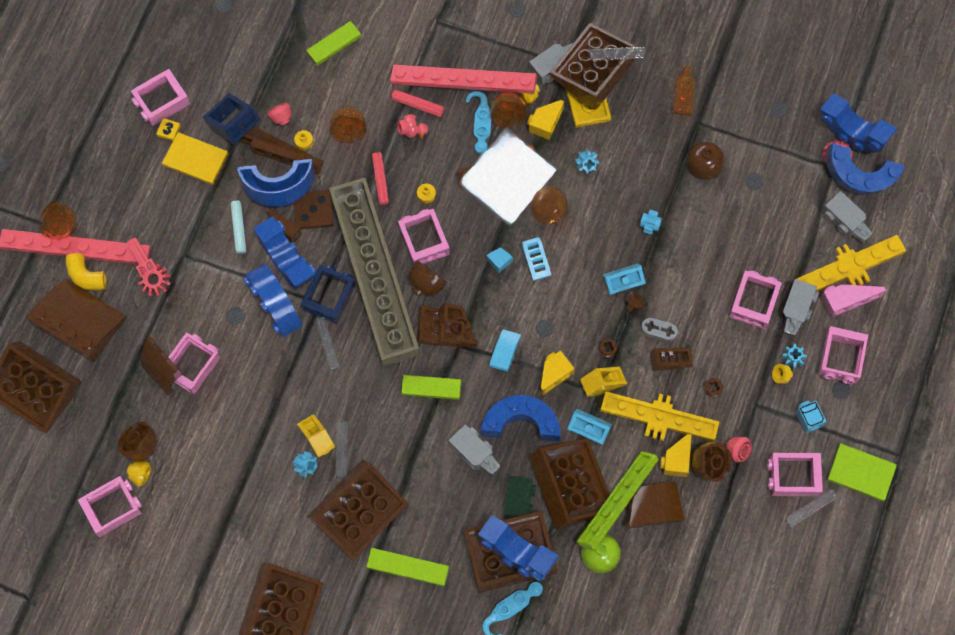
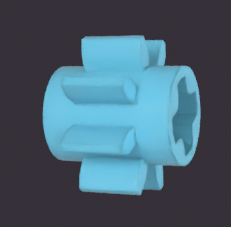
M588 149L582 153L578 152L579 157L575 159L576 163L579 164L577 168L580 171L584 169L587 174L589 171H595L596 164L600 163L596 159L597 154L595 152L590 154Z
M650 210L648 214L643 213L640 226L644 227L643 232L652 235L653 230H659L662 218L657 217V211Z
M796 344L791 349L786 347V353L781 357L786 360L785 365L792 366L793 370L797 365L802 367L804 364L802 360L807 358V355L802 352L804 348H798Z
M306 451L303 455L298 453L293 461L294 471L304 477L307 476V473L313 475V472L318 467L317 457L312 456L311 453Z

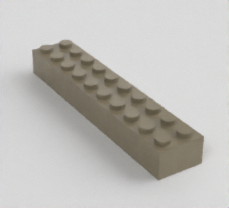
M366 178L329 188L383 367L420 356L419 347Z

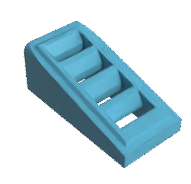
M540 237L522 242V250L533 281L551 276ZM537 253L540 254L539 256L530 258V255H534ZM541 260H542V262H543V263H539V264H536V265H533V264H532V263H534V262H538V261H541ZM543 267L545 268V270L535 273L534 271Z

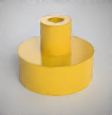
M299 131L294 137L295 145L300 150H308L313 145L312 134L308 131Z
M426 183L418 187L417 197L419 201L425 204L434 201L436 191L431 184Z
M777 364L772 371L773 380L780 384L788 383L793 376L790 367L785 364Z

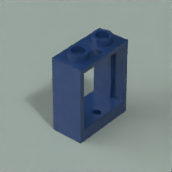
M230 93L202 117L212 131L233 144L261 120L251 105ZM237 108L241 110L225 126L221 124Z
M319 265L317 273L301 302L302 310L338 324L356 286L355 278L347 272H343V274L337 272L332 266ZM323 275L347 284L335 310L311 301Z

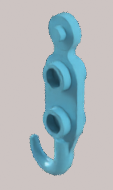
M473 91L468 94L466 102H469L474 96L480 98V105L475 112L474 136L478 139V142L475 144V151L478 154H484L488 149L485 141L490 137L492 116L486 95L480 91Z
M533 582L527 591L518 590L499 602L483 622L484 634L502 635L500 633L492 634L489 626L494 622L507 620L527 607L531 597H537L542 594V585L538 582Z

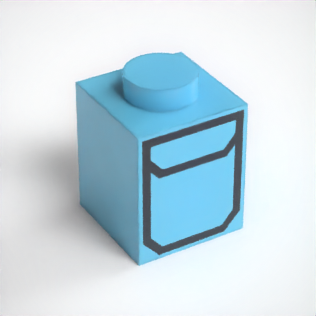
M817 401L801 403L795 413L805 434L823 427L826 423Z

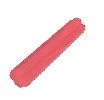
M394 90L391 96L394 101L439 117L444 111V107L398 90Z
M377 152L372 154L378 201L380 205H386L389 203L382 153Z

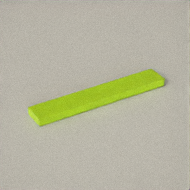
M643 451L640 452L578 539L577 543L579 546L591 550L597 548L659 460L656 455Z

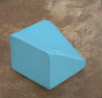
M499 248L486 255V260L500 273L513 262V257L504 249Z

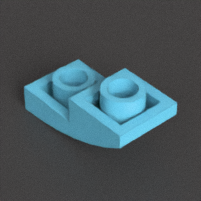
M502 330L490 361V367L508 372L514 360V353L521 340V334Z

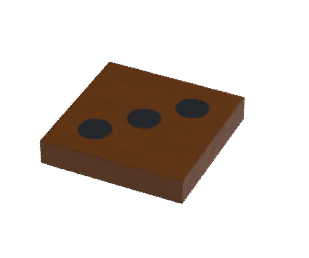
M330 190L307 192L302 198L294 202L295 224L300 227V230L334 227Z

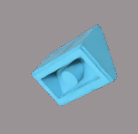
M639 264L603 274V279L610 295L646 284L642 267Z
M576 409L567 429L603 445L612 424Z

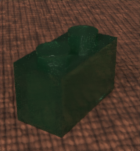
M510 476L504 511L505 519L533 513L534 505L530 504L531 497H535L537 485H533V479Z

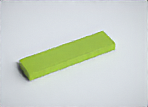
M371 548L366 566L368 569L443 587L445 586L449 570L447 565Z

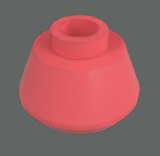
M286 102L270 109L267 116L275 124L279 123L282 126L290 122L289 118L292 116L291 106Z
M733 437L727 442L726 448L730 451L731 458L739 463L749 457L752 451V444L747 437Z

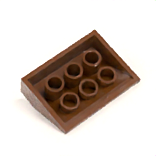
M589 23L551 70L550 75L582 103L597 110L636 60V45Z
M64 278L37 302L26 318L34 327L94 363L127 316Z
M21 341L9 343L0 359V404L42 432L47 433L74 397L81 381Z
M588 438L539 448L529 457L556 530L592 520L610 496Z
M362 460L307 517L354 561L409 503L369 462Z
M542 511L502 520L517 535L537 547L542 545L553 552ZM484 525L464 530L479 593L535 579L531 576L525 578L517 572L518 569L514 566H511V568L507 567L501 562L502 558L481 545L482 540L478 534ZM556 563L547 576L557 574Z
M270 563L261 564L239 635H307L323 582Z

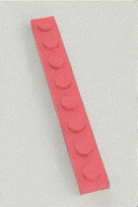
M393 65L390 82L395 85L534 94L537 75L535 73Z
M2 229L0 249L58 256L79 253L85 255V259L139 265L127 243L7 229ZM141 245L149 258L151 247L149 245Z

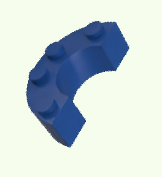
M834 93L820 109L821 120L837 135V139L840 142L843 141L853 146L858 152L876 153L881 151L897 130L896 127L881 119L878 123H870L863 120L851 109L847 100Z
M835 143L827 148L826 161L832 178L840 187L854 194L869 195L889 187L900 177L905 165L886 160L880 164L877 171L867 173L857 169L853 164L851 148Z
M312 159L293 161L289 172L277 178H268L261 175L256 165L237 167L245 194L254 202L269 207L289 205L299 200L310 190L315 177Z
M272 216L253 228L268 256L293 289H297L315 277L317 273L311 263L308 264L303 256H298L296 253L298 250L293 242L289 243L283 232L285 227L280 220L276 221Z
M265 263L245 274V277L242 278L247 288H250L255 297L259 296L261 299L259 304L264 312H269L274 322L271 325L276 334L281 333L284 338L303 326L287 294Z
M526 395L510 396L497 402L486 414L481 429L482 437L501 438L503 430L508 424L522 420L536 427L541 441H560V426L554 412L541 400Z
M491 515L478 534L482 540V546L502 558L501 562L507 567L511 568V566L517 568V572L525 578L531 576L538 581L544 580L559 559L556 553L542 545L537 547L517 535L508 524Z

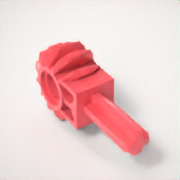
M137 238L130 239L127 245L139 264L136 267L139 272L138 277L143 279L138 282V285L144 286L142 291H148V295L152 296L155 291L156 295L160 296V289L166 292L167 289L164 285L171 284L169 281H166V279L171 277L170 274H165L167 271L165 267L161 269L159 264H156L153 259L147 257ZM157 275L159 280L156 284L152 285L150 279L152 276Z

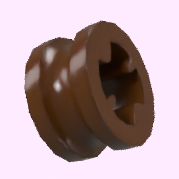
M604 339L599 347L600 354L607 358L614 356L617 350V344L612 339ZM607 344H610L613 351L609 350V352H606L603 345L607 346Z
M709 379L704 388L706 395L712 398L719 396L723 389V384L719 379ZM716 384L718 391H710L711 387L709 385Z

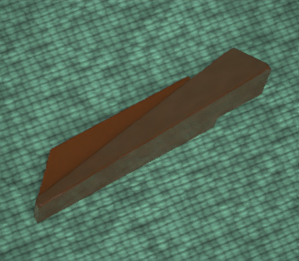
M255 126L238 140L249 144L254 154L291 166L293 161L312 159L315 174L318 175L324 163L322 160Z

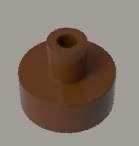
M630 291L626 297V301L629 303L626 308L631 312L634 308L641 309L646 303L643 297L633 291Z

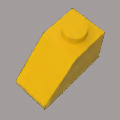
M559 100L537 108L534 115L531 114L528 119L529 132L550 140L563 112L564 101Z
M561 350L557 353L553 352L546 357L540 392L542 396L574 374V367Z
M620 367L596 368L580 379L587 396H599L627 384Z
M314 414L297 424L318 457L328 454L331 449L335 448L327 431Z
M692 434L684 436L666 451L665 457H661L660 469H664L663 475L688 476Z

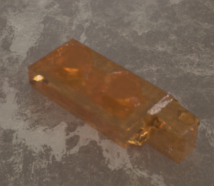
M684 66L683 76L678 75L673 114L692 116L696 80L695 77H691V66Z

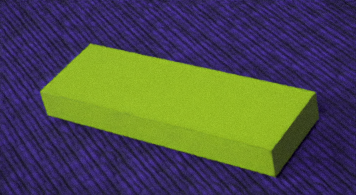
M349 21L307 49V54L318 66L359 39L361 33Z
M403 375L401 394L404 396L460 400L461 379Z

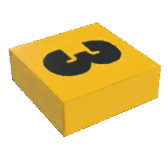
M163 118L156 135L157 137L173 141L180 130L181 124Z

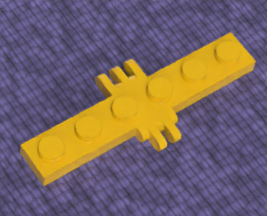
M898 235L856 253L845 244L842 245L844 253L840 247L835 248V252L838 255L835 256L836 262L797 278V280L817 286V292L847 279L849 285H856V281L858 286H862L863 280L865 283L870 282L866 270L905 254L907 250Z
M605 392L600 412L647 424L646 437L650 435V430H653L652 438L656 439L657 433L660 432V440L664 441L666 430H671L686 435L692 434L691 436L712 442L715 441L719 421L672 409L673 404H669L671 396L667 395L666 402H662L663 394L660 393L658 400H654L653 404Z

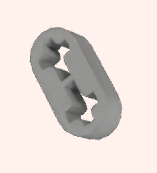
M655 318L645 319L641 327L642 333L645 336L664 342H673L678 333L675 325ZM650 323L653 324V328L655 329L648 331V327L646 326H649ZM668 329H671L672 334L670 335V337L666 336V331Z

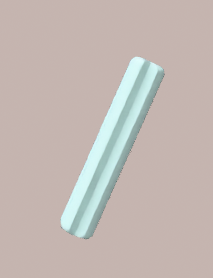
M237 200L231 202L235 250L237 254L246 253L242 206L241 202Z

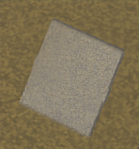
M506 127L488 150L481 154L478 162L459 184L510 226L527 204L535 199V196L538 194L537 192L557 168Z

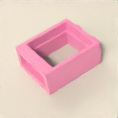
M170 69L131 90L133 98H131L136 108H141L142 112L140 114L145 122L149 121L152 126L161 122L163 118L166 119L190 105L188 96ZM168 83L177 98L150 112L141 97Z
M424 209L417 215H408L398 221L399 230L413 265L417 260L422 264H426L450 255L448 243L434 209ZM432 220L441 243L415 252L406 228Z
M745 270L729 318L766 330L782 282H779L774 277L761 276L756 271ZM746 281L774 290L766 315L738 306Z
M830 326L826 334L818 375L828 380H842L845 384H857L861 377L868 335ZM831 341L859 347L854 374L826 367Z
M186 332L170 354L169 359L176 365L190 345L210 356V359L193 382L183 375L174 382L194 395L221 357L215 346L212 344L207 346L196 334L190 335Z
M773 453L770 459L767 460V469L771 471V478L768 479V489L772 490V496H820L822 494L821 453ZM778 461H810L811 487H779Z
M121 476L78 499L93 530L99 537L142 514L139 509L142 507L137 496L133 497L130 492L133 490L128 480L124 481ZM122 488L133 509L103 526L91 504Z

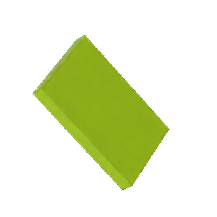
M840 443L827 481L884 502L897 464Z

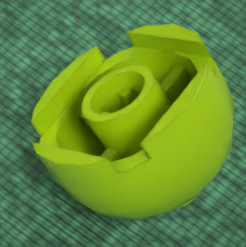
M607 533L595 550L585 547L581 548L583 564L594 573H608L617 566L620 560L621 550L619 544L614 537Z

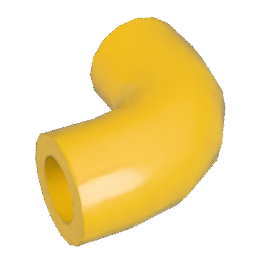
M79 253L66 255L68 275L75 285L85 290L98 291L107 289L105 272L88 271L85 266V255Z

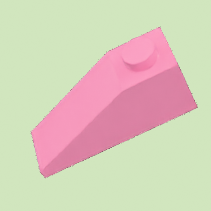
M832 285L824 290L821 300L832 318L882 297L886 289L885 287L839 285L835 287Z

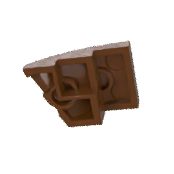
M444 303L440 308L424 305L419 307L417 343L448 347H472L478 345L477 339H474L471 332V325L466 318L463 306Z
M150 336L142 350L141 365L168 396L173 392L170 385L181 377L182 374Z
M676 482L639 487L631 498L629 506L631 517L630 521L627 522V528H641L646 525H662L664 523L684 521L685 517Z

